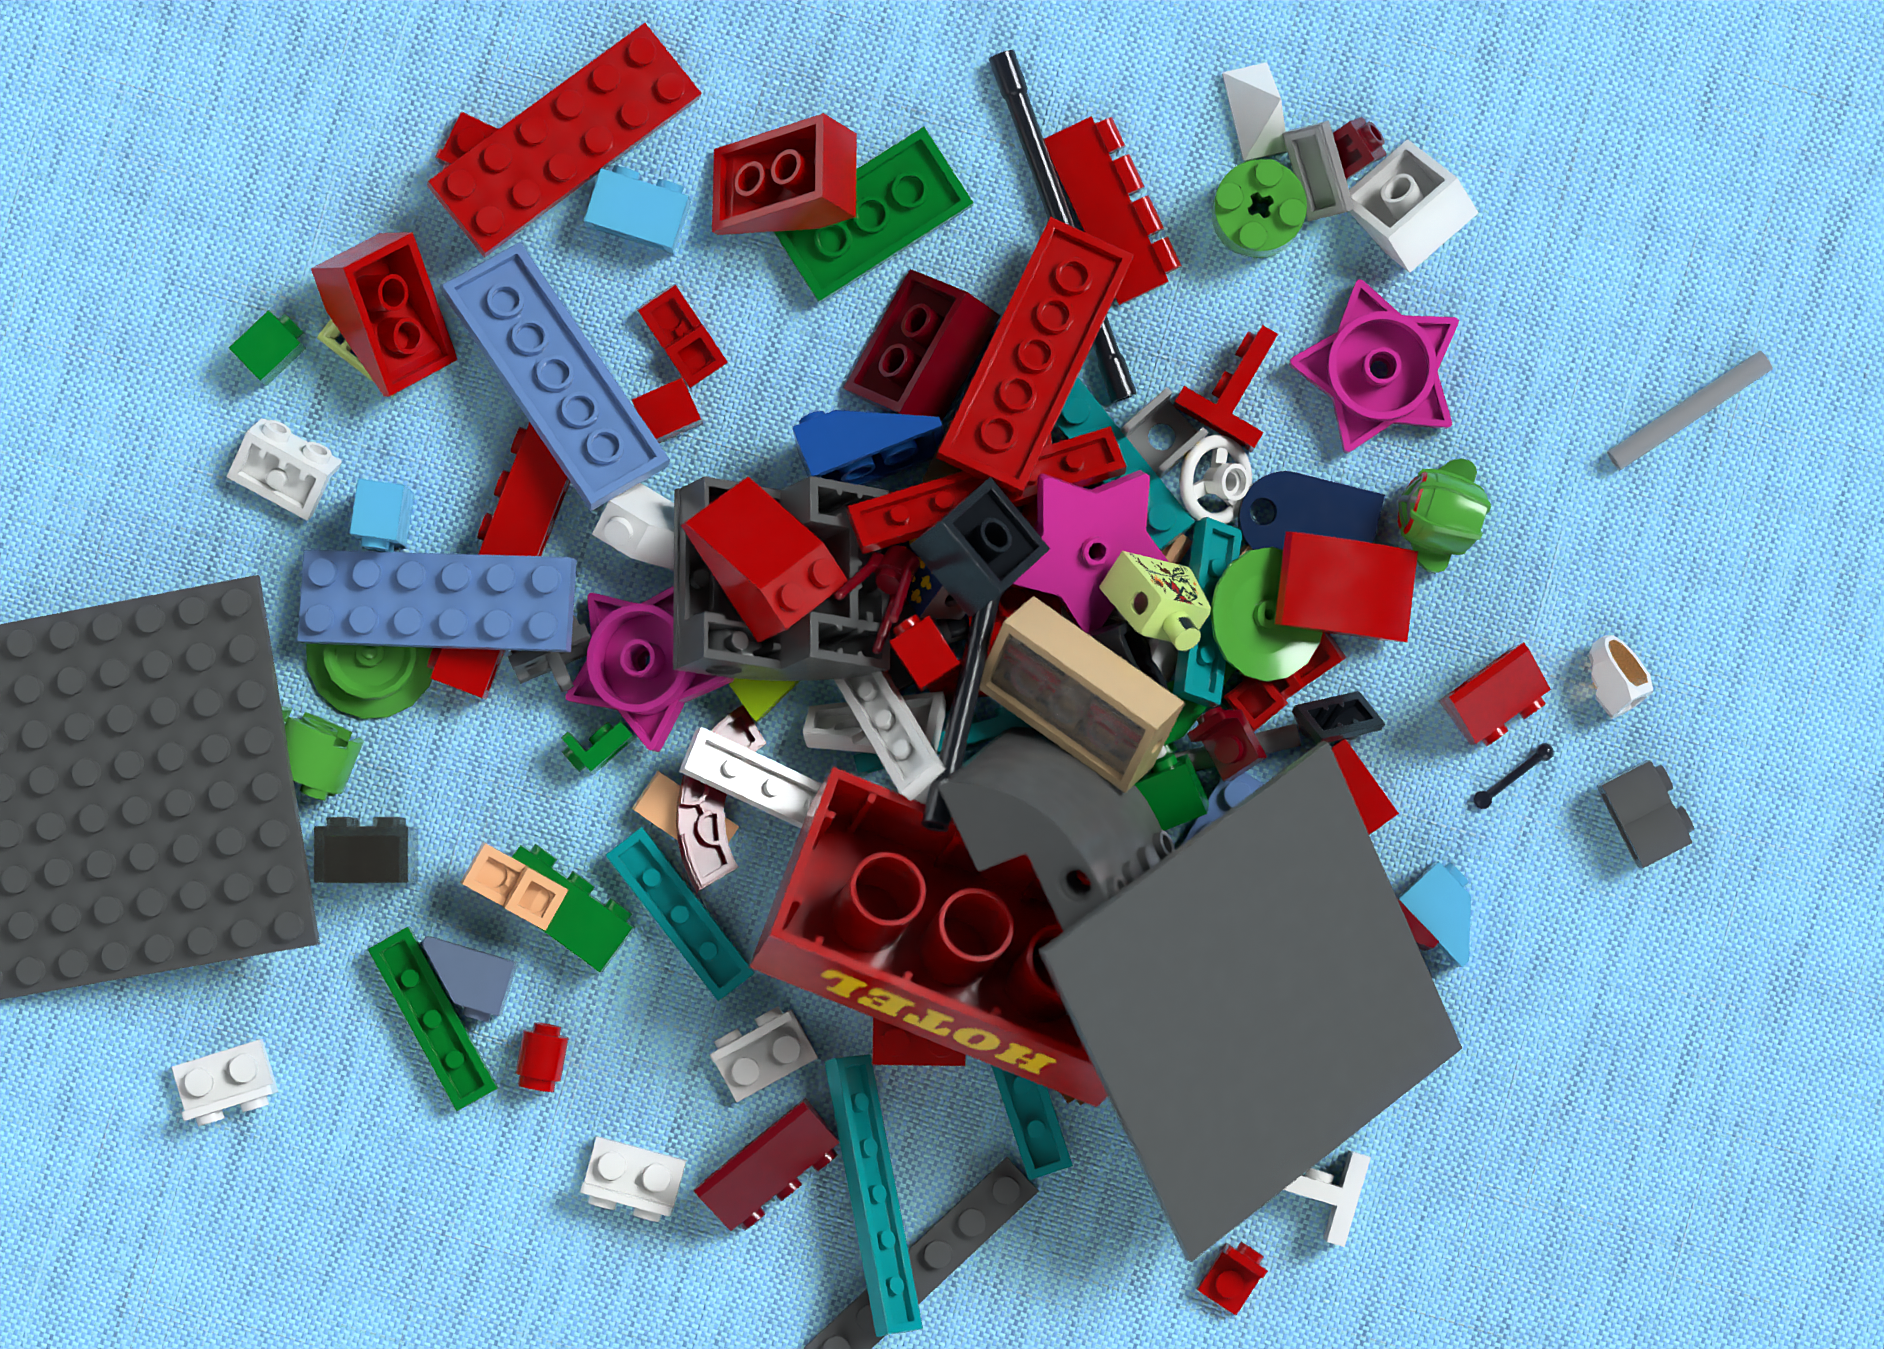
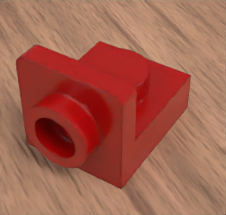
M461 111L443 150L438 149L435 158L445 169L498 129Z
M1226 1242L1196 1289L1229 1312L1237 1315L1260 1278H1264L1268 1272L1265 1267L1260 1265L1264 1256L1243 1242H1240L1237 1248Z

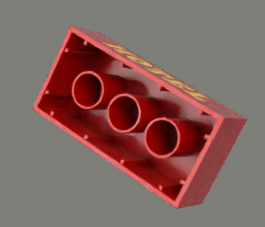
M832 767L811 801L749 968L1098 1107L1108 1095L1039 952L1063 934L1064 931L1027 853L978 871L953 817L949 831L935 832L928 830L921 825L926 804L914 799L910 801L902 794ZM1076 870L1078 878L1083 883L1091 885L1088 876L1082 871Z

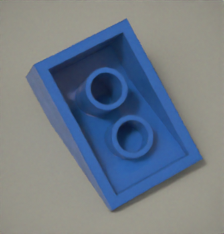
M833 410L826 414L824 411H815L802 417L799 420V424L792 426L798 455L807 477L813 476L862 486L931 460L944 435L939 417Z

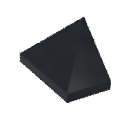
M1360 691L1298 704L1291 711L1302 735L1317 745L1322 741L1333 742L1380 731L1385 726V722Z

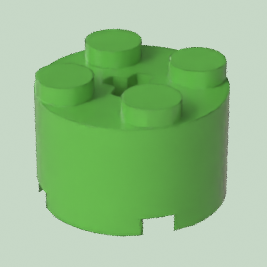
M1273 159L1251 160L1237 165L1222 179L1214 196L1212 224L1218 238L1229 250L1253 258H1267L1282 252L1294 241L1304 223L1307 212V199L1304 188L1291 170ZM1252 200H1256L1259 204L1266 203L1269 206L1265 214L1266 218L1263 219L1259 213L1254 215L1249 213L1253 204Z
M281 706L293 781L301 783L299 790L319 800H326L327 795L335 797L336 794H342L364 740L359 737L349 741L352 735L351 731L307 712H304L302 720L289 717L293 708Z

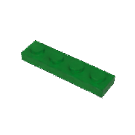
M408 926L368 948L371 957L456 1111L498 1089L497 1083L411 927Z

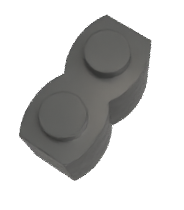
M1645 760L1596 785L1638 868H1645L1693 843L1689 835L1690 832L1694 831L1693 823L1683 806L1675 808L1668 791L1673 789V785L1661 764L1655 767L1651 760Z

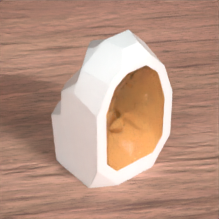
M1605 635L1593 643L1589 652V659L1592 665L1591 676L1593 685L1597 690L1596 700L1609 717L1613 719L1630 711L1653 693L1651 676L1637 655L1614 635Z

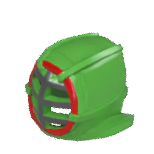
M1464 458L1452 459L1439 469H1422L1398 499L1399 511L1397 522L1401 536L1410 542L1412 550L1418 551V564L1433 574L1444 571L1449 564L1452 554H1465L1483 535L1481 529L1486 514L1490 512L1491 503L1484 489L1474 483L1477 469L1471 460Z

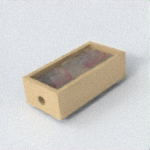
M1034 596L1004 621L985 663L980 684L982 692L1124 793L1154 766L1185 703Z

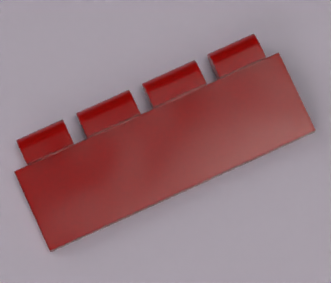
M1091 116L1044 138L1051 161L1084 231L1134 254L1130 267L1115 296L1119 306L1169 283L1166 274L1180 268L1182 265L1169 237L1162 238L1152 244L1148 238L1164 229L1149 195L1131 202L1129 196L1144 189L1145 186L1130 154L1114 161L1110 157V154L1125 147V143L1113 118L1109 117L1095 124Z

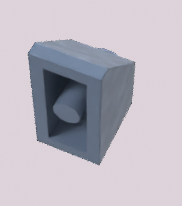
M425 936L423 947L453 1003L465 1006L462 1015L489 1022L491 1014L502 1016L518 962L432 936Z

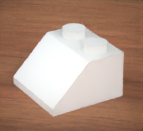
M1408 139L1349 189L1354 209L1349 211L1350 214L1379 247L1409 273L1479 213L1459 179Z

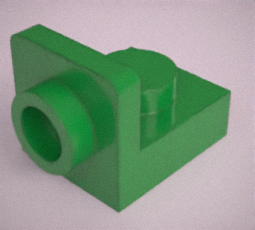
M621 721L614 727L610 722H607L589 738L593 746L587 751L567 731L561 737L567 744V747L561 752L579 772L587 767L590 772L595 774L636 737Z

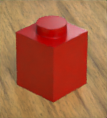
M683 377L632 399L636 411L658 443L703 424Z

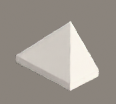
M1265 62L1223 72L1222 76L1243 162L1287 152L1282 133L1286 132L1282 101L1268 63Z

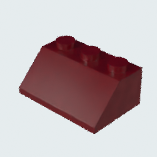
M909 269L843 389L886 413L939 417L942 422L1001 315L967 291Z
M805 1097L698 1184L693 1191L730 1231L738 1225L746 1231L766 1214L761 1207L775 1195L780 1201H783L802 1185L797 1177L812 1166L818 1172L836 1158L838 1154L833 1148L840 1143L839 1138Z

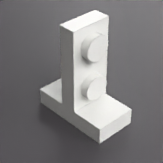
M1351 1150L1348 1151L1339 1185L1332 1184L1333 1174L1310 1168L1306 1171L1305 1175H1301L1284 1189L1285 1191L1333 1205L1323 1236L1326 1242L1345 1247L1371 1157Z

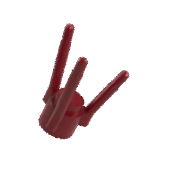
M891 546L884 555L873 552L867 564L835 593L837 600L843 599L871 573L875 572L876 584L879 589L887 594H891L872 648L874 654L881 652L892 623L897 622L909 586L920 567V561L916 554L903 546Z

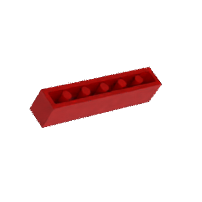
M529 422L527 429L519 427L513 440L510 452L516 454V458L511 471L503 470L496 484L494 496L500 499L494 515L486 513L479 528L477 538L483 540L478 555L542 556L569 488L570 480ZM433 648L427 664L428 668L433 669L430 678L487 700L505 650Z

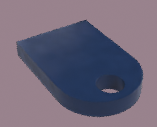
M1274 472L1258 479L1249 487L1239 506L1238 528L1242 530L1244 543L1252 550L1266 547H1275L1283 550L1286 531L1373 543L1385 495L1297 472ZM1257 499L1269 501L1274 508L1273 520L1268 525H1259L1250 516V507Z

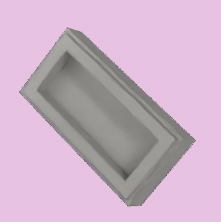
M1329 120L1282 133L1293 172L1301 182L1306 194L1307 220L1312 221L1354 209Z

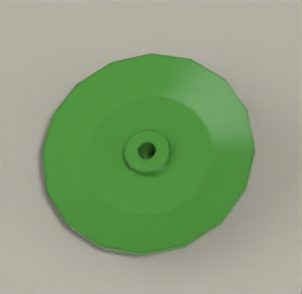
M1275 547L1248 550L1231 562L1215 586L1210 610L1213 638L1224 660L1241 675L1264 682L1288 678L1305 666L1320 644L1322 632L1275 624L1283 550Z
M306 644L307 670L318 693L337 710L362 719L391 717L413 706L430 687L432 682L430 677L433 669L428 668L427 664L433 648Z

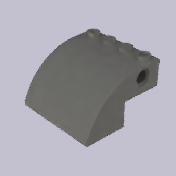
M704 476L682 488L674 490V670L728 678L770 681L842 679L872 675V673L890 670V631L881 652L874 654L872 651L876 635L890 601V594L883 592L877 586L875 572L871 573L843 599L837 600L834 593L787 630L757 642L681 527L682 523L738 482ZM809 476L782 490L760 486L825 544L848 580L867 564L873 552L884 555L889 548L885 547L862 554L847 515L848 506L889 494V490Z
M1011 727L1004 730L938 785L977 870L981 871L1027 853L1064 932L1175 851L1170 835L1166 831H1162L1150 805L1135 785L1124 793L1034 728ZM1076 870L1085 873L1091 885L1083 883L1078 878Z

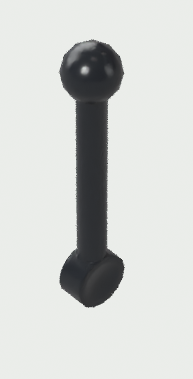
M1548 743L1538 745L1536 753L1489 790L1477 792L1473 798L1475 806L1480 809L1488 808L1492 803V798L1540 761L1550 760L1554 754L1553 747Z

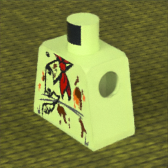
M1122 551L1099 586L1105 596L1139 634L1173 642L1175 647L1181 651L1189 650L1199 642L1201 636L1199 630L1209 616L1211 606L1189 567Z

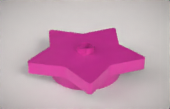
M1358 279L1351 291L1337 332L1292 357L1289 365L1332 399L1344 453L1352 452L1392 424L1448 429L1452 425V420L1437 371L1456 331L1459 320L1455 317L1401 315L1366 282ZM1376 361L1383 362L1388 369L1387 375L1384 378L1375 377L1370 371L1372 363Z
M1139 470L1094 489H1086L1046 474L1038 475L1037 520L1034 530L1048 545L1050 550L1013 584L1057 595L1075 625L1085 633L1101 628L1115 606L1105 596L1099 586L1122 551L1169 562L1146 531L1150 476ZM1095 543L1092 551L1089 553V548Z
M674 586L642 603L589 593L587 601L591 639L587 650V660L573 682L574 687L568 690L565 698L570 702L618 710L645 747L650 751L660 752L685 703L734 681V678L673 669ZM650 656L649 664L646 667V659Z

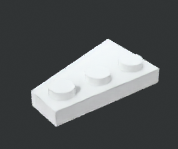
M944 692L902 696L937 754L947 709ZM847 702L809 706L803 728L806 747L877 754Z

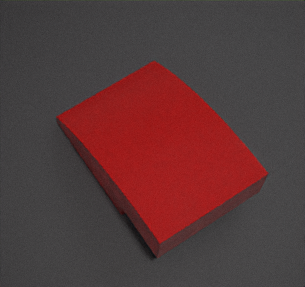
M1286 531L1275 624L1330 634L1407 643L1418 551L1363 541Z

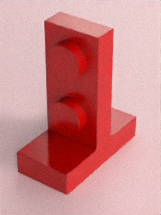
M1264 325L1261 326L1257 335L1250 331L1247 332L1234 354L1241 358L1242 361L1233 375L1226 370L1224 371L1212 392V395L1219 398L1216 404L1183 386L1173 406L1217 433L1235 440L1241 447L1252 452L1264 432L1232 413L1278 334Z

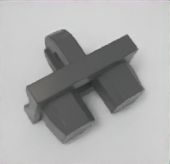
M573 615L571 652L511 650L512 655L508 656V659L520 684L552 671L561 692H565L574 687L565 665L587 656L591 637L585 623L580 625Z

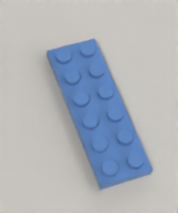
M521 242L442 284L441 293L590 511L669 466V457Z
M304 550L298 642L303 644L571 652L577 560L572 557Z

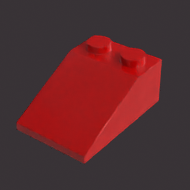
M822 113L715 148L712 232L716 235L819 229L856 217L857 133Z
M413 232L379 233L311 268L326 312L384 397H390L458 360Z
M749 476L742 479L681 524V527L757 642L787 630L838 591L848 581L825 544Z

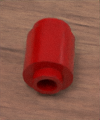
M534 1022L533 1030H523L515 1074L519 1075L518 1086L537 1091L554 1092L556 1082L561 1081L569 1037L560 1035V1026Z

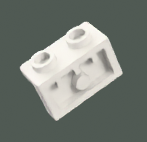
M262 418L246 432L227 478L308 521L313 516L330 477L339 469L342 461L333 456L331 451L324 445L316 442H307L292 434L289 427L285 424Z
M777 1006L754 1019L758 1028L742 1036L737 1028L714 1041L718 1050L709 1054L713 1063L715 1062L736 1102L745 1099L818 1058L792 1009L782 1013L780 1007Z
M263 1039L171 1067L184 1108V1112H181L183 1121L196 1118L198 1126L224 1119L222 1109L240 1104L243 1113L269 1105L267 1095L278 1092Z
M597 1136L580 1193L590 1195L589 1204L615 1210L616 1203L635 1207L633 1211L634 1216L660 1222L661 1215L669 1217L672 1215L687 1160Z

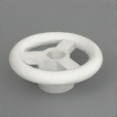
M1224 435L1207 436L1187 453L1183 461L1179 479L1182 501L1189 514L1196 521L1209 517L1228 524L1238 517L1241 500L1252 485V470L1249 459L1243 448L1235 440ZM1213 449L1210 468L1206 471L1203 479L1193 483L1198 461L1206 452ZM1228 453L1232 456L1235 463H1226ZM1206 494H1214L1223 499L1229 507L1219 513H1211L1202 508L1197 499Z

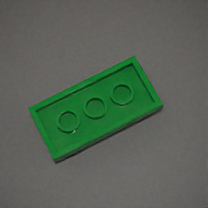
M923 126L856 169V217L819 229L775 231L773 233L820 304L974 206V203Z

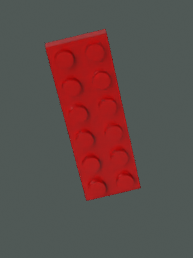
M643 23L428 180L427 187L485 258L599 174L601 168H607L698 101L702 93L648 25Z
M1053 217L1049 218L936 456L937 459L985 481L991 477L1000 488L1020 497L1022 496L1130 267L1134 254Z

